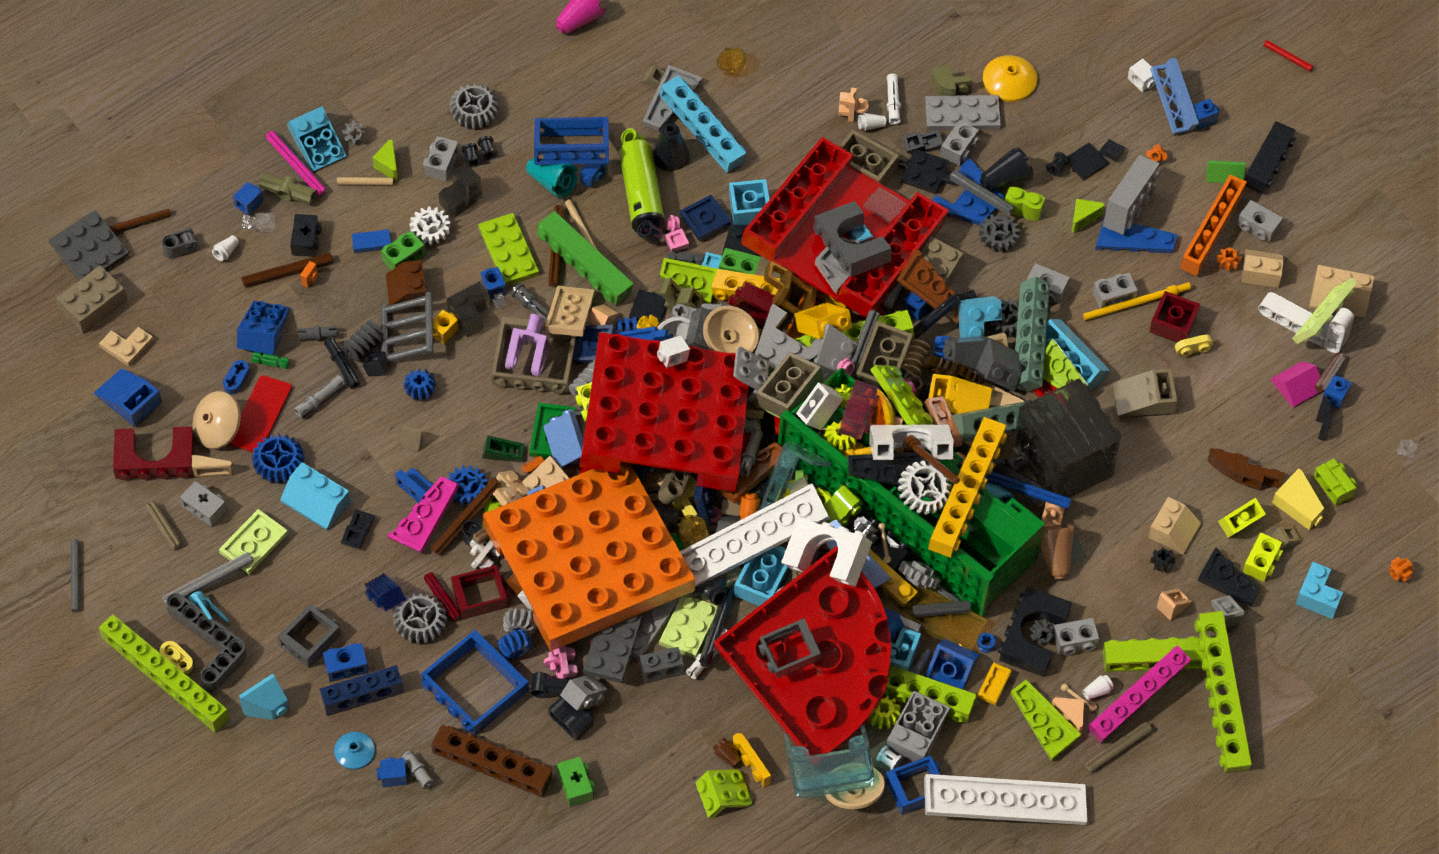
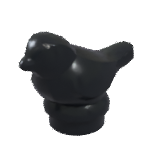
M723 577L720 580L700 584L695 587L693 596L701 597L703 600H709L719 605L727 597L723 586L727 583L728 579Z

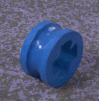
M982 633L978 637V649L983 653L993 651L995 637L990 633ZM983 640H986V642L990 641V645H983Z

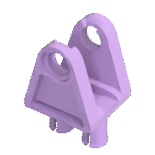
M530 314L526 330L513 328L505 363L506 369H515L523 344H535L536 350L531 372L534 376H540L551 346L547 336L541 335L544 324L541 316Z

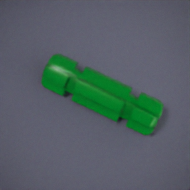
M253 352L252 354L253 363L260 364L262 362L263 365L274 367L279 365L280 368L285 369L289 366L288 357L279 358L277 355L266 353L261 355L260 352Z

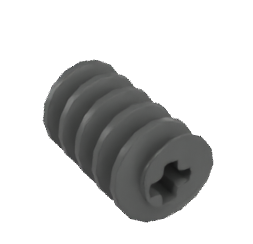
M368 320L366 325L360 328L361 330H357L355 335H351L350 339H347L343 344L345 352L357 362L360 360L358 354L364 357L365 352L363 350L370 352L369 345L372 347L376 346L374 340L377 342L382 341L380 335L383 336L384 333L372 320Z

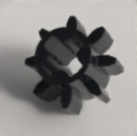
M1164 547L1159 551L1154 550L1153 557L1150 559V563H1154V570L1157 569L1162 573L1167 569L1172 570V564L1175 563L1176 559L1171 557L1172 550L1168 551Z

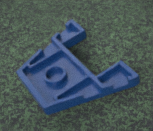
M968 158L959 168V173L981 185L982 171ZM997 189L990 191L1004 199V196ZM965 190L954 204L938 195L932 200L949 210L948 217L952 215L959 217L962 221L977 225L984 223V218L989 219L990 215L997 210V208L968 190Z

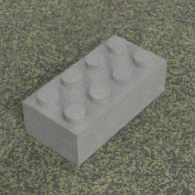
M1141 155L1138 156L1108 200L1103 227L1124 235L1127 229H1131L1134 218L1140 216L1142 207L1148 204L1150 195H1154L1158 185L1156 181L1160 176V171H1158L1160 163Z

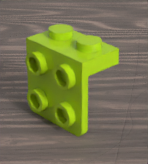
M738 769L707 770L695 782L708 818H715L725 807H749L752 804L744 778Z

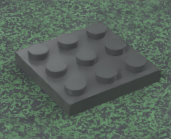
M96 210L49 239L50 245L78 280H81L99 265L106 270L129 255L127 249Z

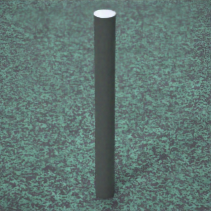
M77 539L71 540V611L74 613L79 612V540Z

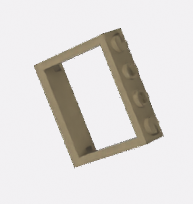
M502 316L491 373L492 385L499 387L509 386L517 389H534L539 392L551 391L557 394L568 393L576 337L545 333L546 322L544 321L541 335H545L550 339L570 341L563 380L501 373L507 334H512L513 328L526 330L529 322L528 319Z

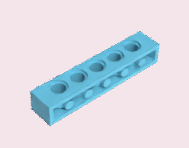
M678 75L661 85L659 96L726 173L745 162V148L737 143L733 134L723 127L722 122L716 119L711 109L703 104L699 95L689 88L685 80H682Z

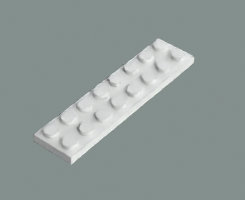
M810 484L680 551L695 578L696 587L790 540L798 519L806 520L810 518L821 524L830 518L814 485Z
M926 774L924 777L925 815L1086 825L1085 784Z

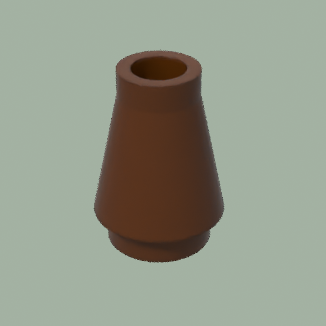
M723 738L714 745V754L732 768H735L742 761L730 740L727 741Z

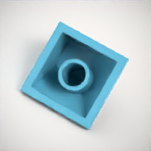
M273 674L239 695L242 712L248 717L273 720L276 717L283 716L290 709L288 699Z

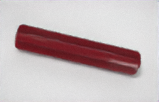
M429 572L425 574V582L435 597L438 598V601L443 603V608L446 609L450 619L453 622L459 620L461 613L434 573Z

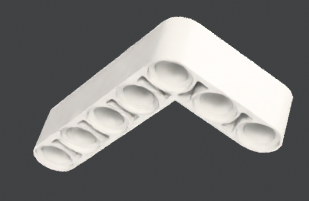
M1269 292L1258 307V311L1263 316L1295 333L1299 331L1312 315L1311 312L1273 292ZM1340 308L1331 323H1324L1320 334L1316 337L1312 336L1309 341L1332 353H1338L1349 338L1354 314L1346 308Z

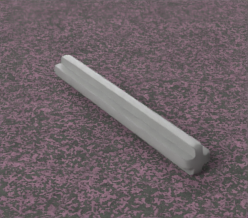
M246 552L162 597L163 601L167 606V598L173 593H179L186 598L194 592L253 563L254 560L251 554Z

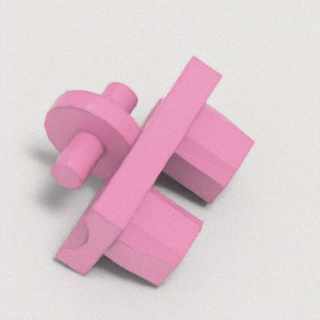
M562 646L548 653L549 657L544 659L545 667L550 668L551 672H556L557 678H575L578 673L577 666L567 662L573 661L575 658L574 648Z

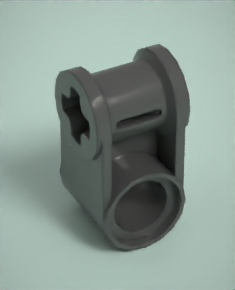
M184 228L176 233L166 235L162 239L163 254L166 258L174 259L178 256L194 252L200 247L199 242L193 236L192 228Z

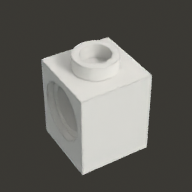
M1141 59L1129 68L1127 78L1141 92L1151 89L1155 85L1150 70L1151 66L1144 59Z
M679 335L661 341L657 355L666 368L687 362L690 348L682 336Z

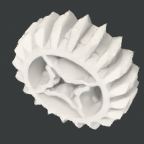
M925 460L921 461L920 464L914 462L912 466L909 465L906 471L901 473L903 478H900L898 481L901 484L898 490L903 492L900 498H906L904 505L909 503L911 504L910 510L916 507L917 513H921L923 510L924 514H928L930 511L935 513L937 509L943 508V504H946L948 500L946 497H949L951 493L948 491L951 488V484L946 483L949 479L944 477L943 474L929 463L926 465ZM915 474H927L928 477H916ZM926 482H928V483L926 484L925 491L922 493L923 488H924V484H925ZM911 486L915 489L916 494L913 493ZM925 496L928 498L932 497L935 500L927 502L921 500V498Z

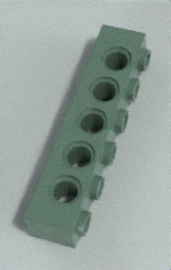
M1038 277L1020 283L1015 351L1019 352L1022 375L1016 388L1026 393L1042 387L1050 283Z
M1043 397L952 415L963 442L974 440L984 417L1005 424L1004 433H1006V430H1011V432L1022 431V427L1026 426L1027 429L1038 428V424L1042 423L1043 426L1054 425V421L1062 420L1059 397Z

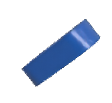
M237 360L232 364L223 380L226 393L233 395L241 390L250 373L246 361ZM243 367L244 370H241L238 374L237 369H241Z

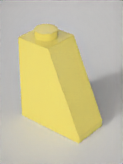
M1298 468L1275 493L1272 503L1310 530L1314 525L1318 526L1323 520L1322 513L1324 507L1304 473Z

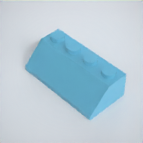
M1049 319L1046 327L1045 350L1052 339L1058 343L1089 386L1083 394L1085 395L1098 386L1110 370L1061 319Z

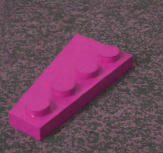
M441 476L425 493V497L420 503L415 504L410 514L398 523L399 526L393 532L391 531L387 537L422 554L456 494L459 485Z

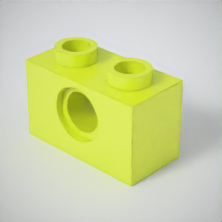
M1254 498L1220 519L1218 523L1229 538L1266 515L1257 499Z

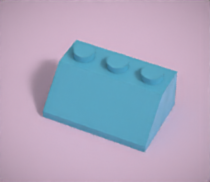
M303 462L291 474L280 499V502L326 530L331 527L351 502L347 489Z

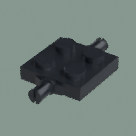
M914 149L911 158L907 162L899 159L898 167L904 168L901 183L933 194L937 193L939 186L943 182L954 186V182L949 179L950 176L946 175L949 160Z

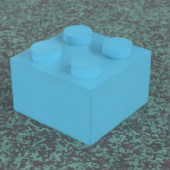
M766 179L729 183V200L733 224L740 226L749 225L769 201Z

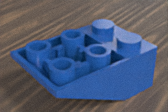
M253 301L237 329V348L274 355L279 346L290 307L281 304H269L263 301Z
M122 368L94 392V395L133 427L138 425L162 403L160 392L147 380Z

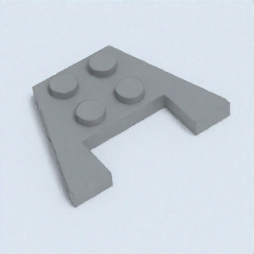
M774 304L770 308L755 355L768 361L769 369L772 371L777 368L788 352L808 361L817 358L821 339L816 338L810 347L807 348L778 330L777 328L787 317V312Z

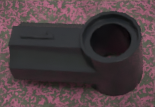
M536 672L533 675L530 693L537 698H546L548 695L561 697L560 695L570 679L555 678L544 672Z

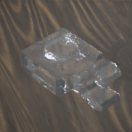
M255 213V218L249 215L242 216L243 229L256 228V233L275 232L274 213Z

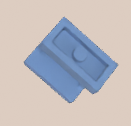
M566 410L562 416L551 418L550 422L543 426L552 456L562 469L571 468L580 463L583 437L577 418L582 416V411Z

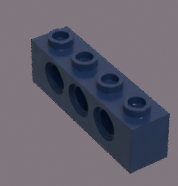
M397 665L320 688L321 700L327 716L404 693L403 682Z

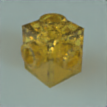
M687 515L677 524L679 529L678 535L682 541L695 544L709 536L704 519L698 516Z

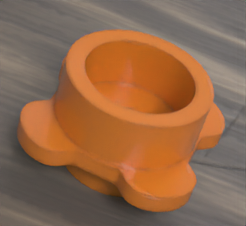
M1159 144L1154 145L1152 150L1146 152L1147 157L1158 163L1168 158L1164 148Z

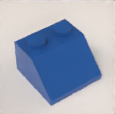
M944 638L937 644L925 677L964 690L975 669L980 654Z

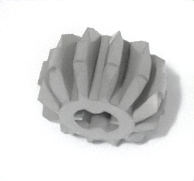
M511 608L505 613L503 618L504 630L508 633L522 629L527 630L531 636L537 626L533 620L532 611L525 610L524 608Z

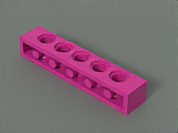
M1178 645L1174 647L1090 723L1087 729L1102 743L1185 668L1191 659Z

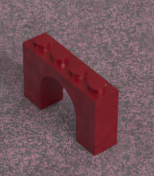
M173 427L171 451L166 457L158 461H146L136 455V434L134 428L115 429L113 455L115 479L128 480L139 478L144 480L148 478L166 479L168 477L186 478L193 476L192 455H194L195 437L193 427Z

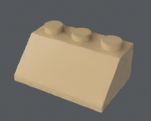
M1318 265L1309 308L1317 309L1334 287L1353 278L1357 282L1353 287L1354 292L1348 298H1344L1342 301L1344 304L1341 308L1350 310L1354 317L1365 319L1374 276Z

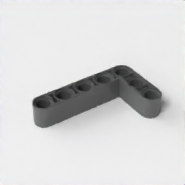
M173 593L168 596L166 601L170 616L219 651V654L201 673L203 688L210 692L216 691L245 660V643L215 619L210 621L200 608L179 593ZM173 604H180L179 607H172ZM189 615H195L192 619L187 618ZM205 626L211 627L209 630L202 629ZM221 637L226 638L224 641H218L217 639ZM234 649H241L238 653L232 652ZM222 663L228 664L226 667H220L219 665ZM210 677L215 678L214 681H206Z

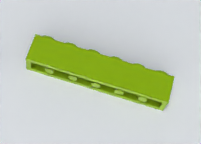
M1191 636L1184 639L1171 637L1161 640L1150 638L1148 640L1130 639L1128 641L1110 640L1104 642L1103 660L1105 672L1150 670L1177 645L1191 659L1189 664L1183 669L1202 668L1201 659L1204 658L1203 652H1200L1198 648V640L1200 638ZM1216 650L1210 651L1212 656H1220Z

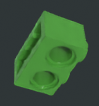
M410 230L406 234L400 235L393 243L384 246L381 250L382 261L390 270H393L403 262L417 261L425 256V245Z
M725 248L719 269L755 275L761 257Z

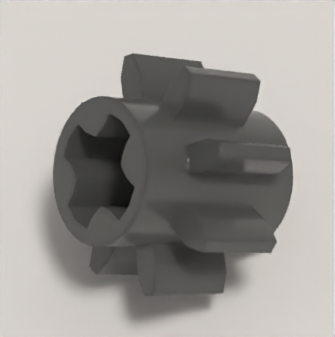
M866 521L865 524L859 522L854 528L856 531L865 533L866 538L872 542V545L879 538L876 535L878 529L869 521Z
M1043 619V621L1036 620L1033 627H1030V630L1033 632L1030 637L1036 640L1039 645L1042 642L1049 643L1051 638L1055 637L1052 632L1054 626L1052 623L1048 624L1046 619Z

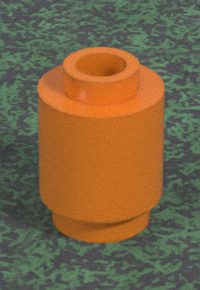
M746 493L745 496H741L740 520L759 511L761 499L757 497V494Z

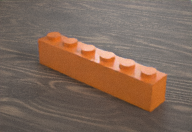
M1229 175L1183 255L1181 270L1198 276L1243 197L1246 181Z

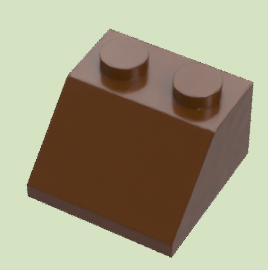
M422 260L403 262L386 274L389 305L425 296L426 288Z

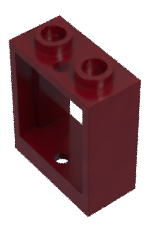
M746 281L741 287H737L734 294H731L727 304L744 310L752 317L756 325L763 330L775 295Z
M497 565L451 577L452 589L462 620L508 608L509 591L503 587L502 583H505L503 572L498 571ZM494 580L499 598L470 606L467 605L462 588Z

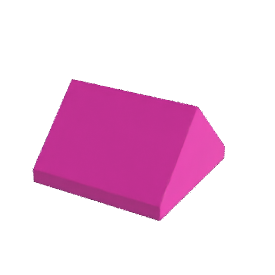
M1301 361L1271 378L1273 384L1293 408L1319 394L1316 391L1315 384L1319 380L1320 375L1317 366Z

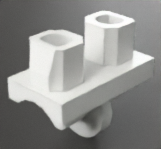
M491 539L486 546L483 545L484 542L476 544L471 540L470 546L472 550L470 553L472 555H475L477 552L480 553L470 565L472 568L475 569L478 566L482 569L492 566L494 562L486 556L488 552L496 558L499 557Z

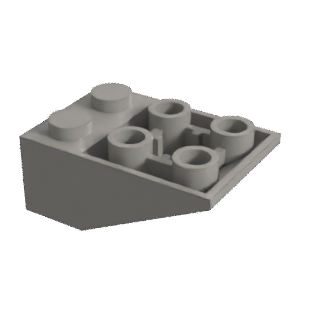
M913 691L887 739L889 750L911 762L928 757L950 707Z

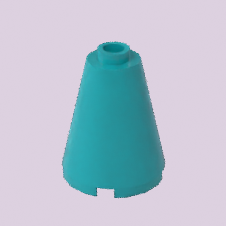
M534 158L527 162V174L556 198L564 199L563 196L566 194L570 195L578 181V176H576L578 168L575 165L567 163L535 165Z

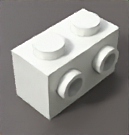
M818 382L796 414L806 425L821 430L843 398L833 388Z

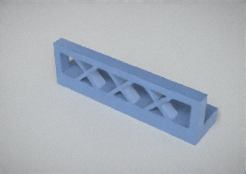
M1170 58L1165 64L1152 66L1150 70L1172 134L1193 131L1199 122L1177 59ZM1165 70L1166 79L1161 78L1157 71ZM1164 86H1167L1171 89V96L1164 92ZM1170 102L1177 105V112L1170 109ZM1176 118L1183 122L1184 127H1176Z

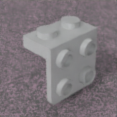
M739 347L736 349L734 377L749 386L747 400L753 403L758 399L757 391L768 379L769 362L745 348Z

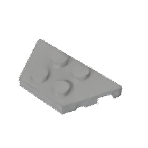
M840 237L843 241L847 243L860 244V240L846 239L844 237ZM826 247L815 260L814 264L832 290L837 294L850 275L842 269L841 263L833 257L829 247Z

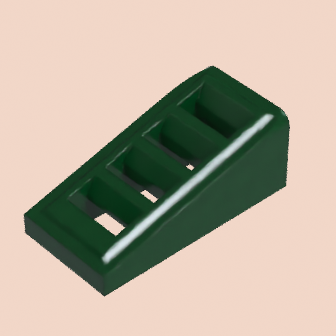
M487 435L482 458L522 462L525 444ZM514 449H517V455L513 454Z

